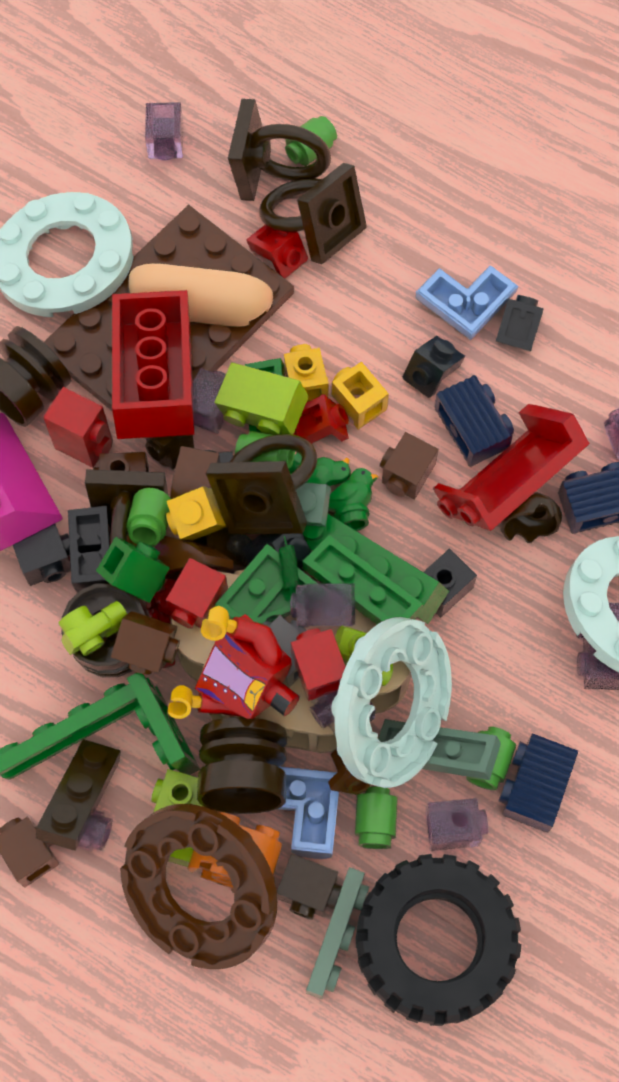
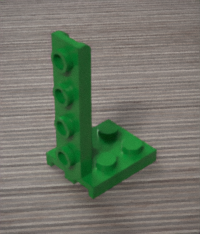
M135 673L128 677L129 684L127 685L121 683L109 688L104 692V698L91 705L90 703H84L76 706L68 712L69 717L59 723H47L38 727L32 732L33 737L21 744L14 742L0 749V775L10 780L135 711L145 729L149 728L151 733L157 737L158 740L153 742L152 745L163 765L167 763L170 770L177 769L179 772L188 775L197 772L200 768L175 719L168 714V705L158 686H154L153 682L141 673Z

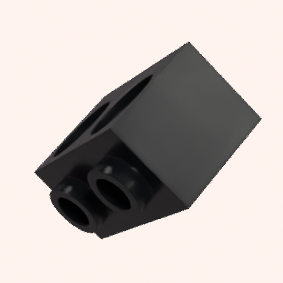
M107 506L68 510L71 581L77 593L94 584H110L96 572L110 547L112 519L109 516Z

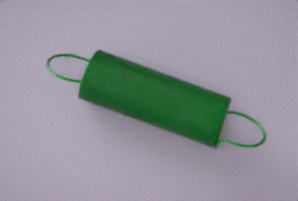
M284 535L286 547L279 549L284 590L291 591L292 594L293 590H300V582L294 546L287 545Z

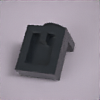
M517 295L516 300L508 298L496 342L531 352L544 308L537 307L539 300L523 295Z

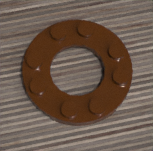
M175 804L161 808L149 815L133 829L124 845L127 851L125 864L120 868L122 888L134 918L156 945L168 954L174 950L180 955L191 959L192 966L204 969H226L243 963L265 943L274 927L277 915L275 878L266 858L247 831L219 812L193 804ZM189 847L193 848L200 855H211L218 860L216 862L217 866H223L227 871L233 885L231 891L234 893V903L227 918L215 922L203 921L194 918L178 905L172 897L166 882V865L174 851Z

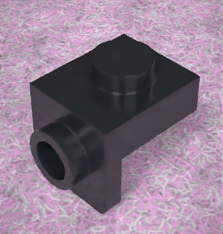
M436 335L414 351L402 378L426 397L430 398L435 395L441 381L461 366L465 355L455 349L452 343Z

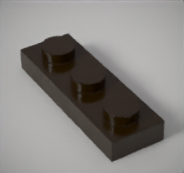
M85 739L82 740L36 827V839L76 851L120 762L121 750Z

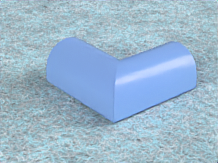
M490 265L467 289L439 268L416 291L415 297L469 340H472L508 302V298L511 299L517 292L518 285Z
M279 766L286 774V803L281 808H278V810L295 811L291 852L306 858H331L333 855L339 792L332 791L328 781L337 772Z

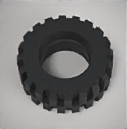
M432 854L419 855L417 860L411 862L405 860L395 865V869L390 873H384L376 881L375 887L368 893L363 903L356 931L358 964L373 994L377 995L385 1003L384 1006L393 1013L396 1011L405 1016L409 1021L429 1023L430 1026L456 1024L468 1020L493 1004L512 981L516 972V961L520 958L522 944L518 943V933L521 931L519 918H514L511 909L514 904L509 894L503 895L497 887L500 882L492 874L487 877L478 870L480 868L479 865L470 860L467 864L456 861L457 856L444 854L442 858H432ZM440 899L455 904L468 915L475 927L477 948L474 959L462 974L449 980L433 981L415 974L405 964L398 949L397 932L401 919L410 908L426 900Z

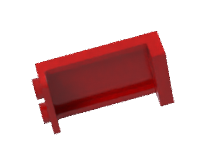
M527 404L518 412L528 429L521 437L461 489L458 490L440 483L433 487L435 494L439 498L437 501L439 509L450 519L456 518L464 521L469 526L473 527L475 525L492 531L590 444L575 415L569 412Z

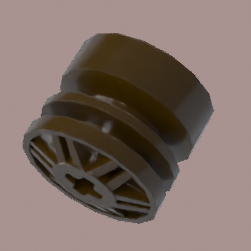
M16 326L8 334L9 340L3 338L0 341V354L4 358V360L0 358V411L18 425L26 427L45 409L37 393L53 400L58 395V389L66 388L72 380L64 364L43 341L25 328Z
M94 584L80 590L68 602L62 618L81 606H87L94 616L101 612V609L115 601L122 604L127 614L130 611L143 615L145 613L140 601L134 595L111 584ZM108 638L100 648L86 656L80 650L72 654L75 660L87 672L102 678L120 677L133 671L129 669V663L111 658L116 639Z
M244 717L223 718L203 725L200 730L202 747L199 750V758L206 766H203L198 772L197 800L200 805L212 810L236 814L262 813L281 808L286 803V774L283 769L279 768L287 760V753L284 748L287 744L285 728L265 719H246Z

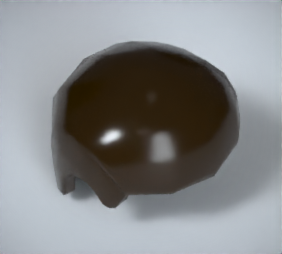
M535 492L501 522V532L508 541H511L515 535H520L527 543H532L539 536H550L558 532L562 521L561 509L547 495Z

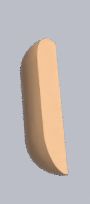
M152 263L137 266L129 274L130 293L187 290L190 322L234 327L249 325V321L259 317L265 311L268 312L273 302L271 288L262 280L244 273Z

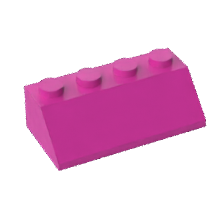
M0 412V551L63 520L5 413Z

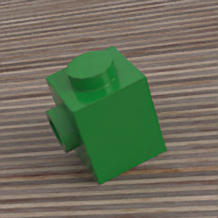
M116 536L96 572L111 585L150 603L155 593L163 586L165 576L170 568L158 559L161 552L149 544L139 541L137 546Z

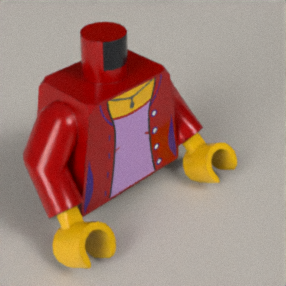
M221 606L213 607L209 611L208 619H204L201 626L202 636L208 640L215 641V644L195 686L199 694L198 696L193 695L192 690L184 685L175 687L171 692L170 699L173 702L169 703L168 714L175 719H183L190 714L192 708H197L198 713L224 714L253 719L271 706L283 716H287L297 705L300 696L283 684L292 666V661L282 650L272 629L267 625L254 622L246 614L241 617L236 616L231 620L225 608Z

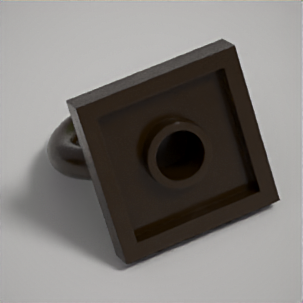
M241 99L228 154V161L241 200H255L261 170L274 177L290 181L317 178L327 171L331 163V153L327 144L318 135L305 128L290 124L263 126L256 100ZM290 139L300 142L314 151L317 160L315 163L304 167H291L279 164L270 159V140Z
M342 163L323 179L307 178L285 183L268 193L259 207L260 218L268 227L285 232L304 230L311 261L318 264L325 263L367 228L355 166L347 163ZM304 193L297 199L301 216L282 217L273 212L276 205L284 199Z
M292 434L271 435L246 445L233 456L230 462L210 464L206 476L229 534H303L307 520L296 490L310 479L318 461L317 452L308 440ZM275 450H292L298 452L302 457L299 467L292 474L289 472L286 461H251L262 454Z
M86 469L85 486L90 507L107 506L109 516L112 519L110 545L116 536L125 541L126 536H129L126 525L134 495L139 490L155 488L168 495L166 477L163 472Z

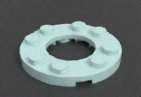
M58 193L28 202L25 207L16 212L0 229L1 292L9 302L20 310L43 317H53V313L73 310L74 314H77L100 304L121 286L132 266L134 258L132 254L133 237L125 217L113 204L89 193ZM72 226H78L80 229L88 230L94 237L96 246L93 257L84 268L73 275L63 278H46L36 274L29 266L28 255L29 251L33 249L32 244L43 233H50L49 229H68Z
M619 536L598 540L585 548L567 572L563 598L568 620L576 635L582 634L596 650L593 655L608 667L619 672V621L611 611L607 598L609 582L614 577L619 576Z
M395 617L379 623L364 637L357 640L354 651L344 669L338 693L332 702V714L335 717L337 753L342 758L348 771L364 783L383 788H392L404 784L425 766L438 745L432 740L438 734L441 720L447 721L452 691L451 666L442 638L437 632L430 631L425 626V622ZM402 661L410 670L414 683L410 715L402 730L393 739L380 742L377 738L378 733L372 731L369 720L371 713L375 710L374 706L370 705V700L378 694L381 688L382 672L390 671V664Z

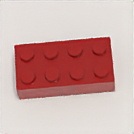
M187 290L112 294V411L117 439L195 435L191 328Z

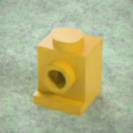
M299 344L293 346L290 349V353L283 354L286 377L300 380L309 396L307 402L323 394L328 397L329 382L326 377L320 347L311 349V346L308 344Z
M362 361L352 368H343L335 375L332 381L331 395L344 407L358 430L387 410L389 393ZM353 395H361V396L358 397L357 399H355V397H354Z

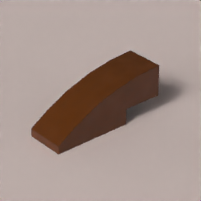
M126 536L127 542L137 546V544L132 542L129 536ZM164 536L157 545L152 546L161 552L158 559L170 568L165 579L177 581L189 558L218 572L233 569L232 559L220 551L201 543Z

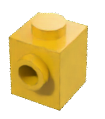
M200 487L166 501L170 511L166 513L168 525L173 534H178L180 539L195 540L227 527L211 488Z

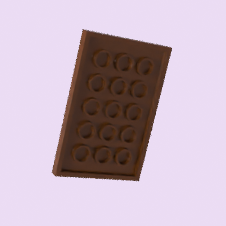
M188 204L134 256L127 277L113 293H130V272L137 266L152 263L244 273L262 280L271 288L273 302L269 311H265L259 317L249 321V325L234 327L190 322L194 394L294 294V285ZM111 295L95 307L70 316L44 343L64 364L71 378L112 411Z

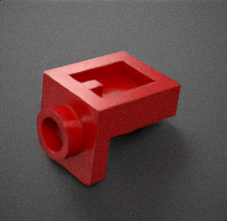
M265 224L246 239L250 250L272 261L276 272L284 279L308 260V255L298 231H278Z
M323 394L305 404L293 435L300 436L311 444L331 434L341 442L349 439L346 427L349 423L347 412L341 404H336Z

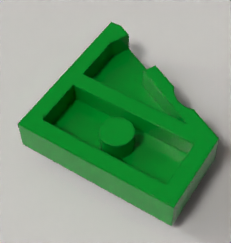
M266 544L216 602L215 607L221 606L225 608L231 620L236 616L241 617L246 614L254 622L263 624L269 621L272 623L279 615L285 618L324 601L328 596V591L297 567L300 590L295 592L294 602L291 591L284 590L279 552Z

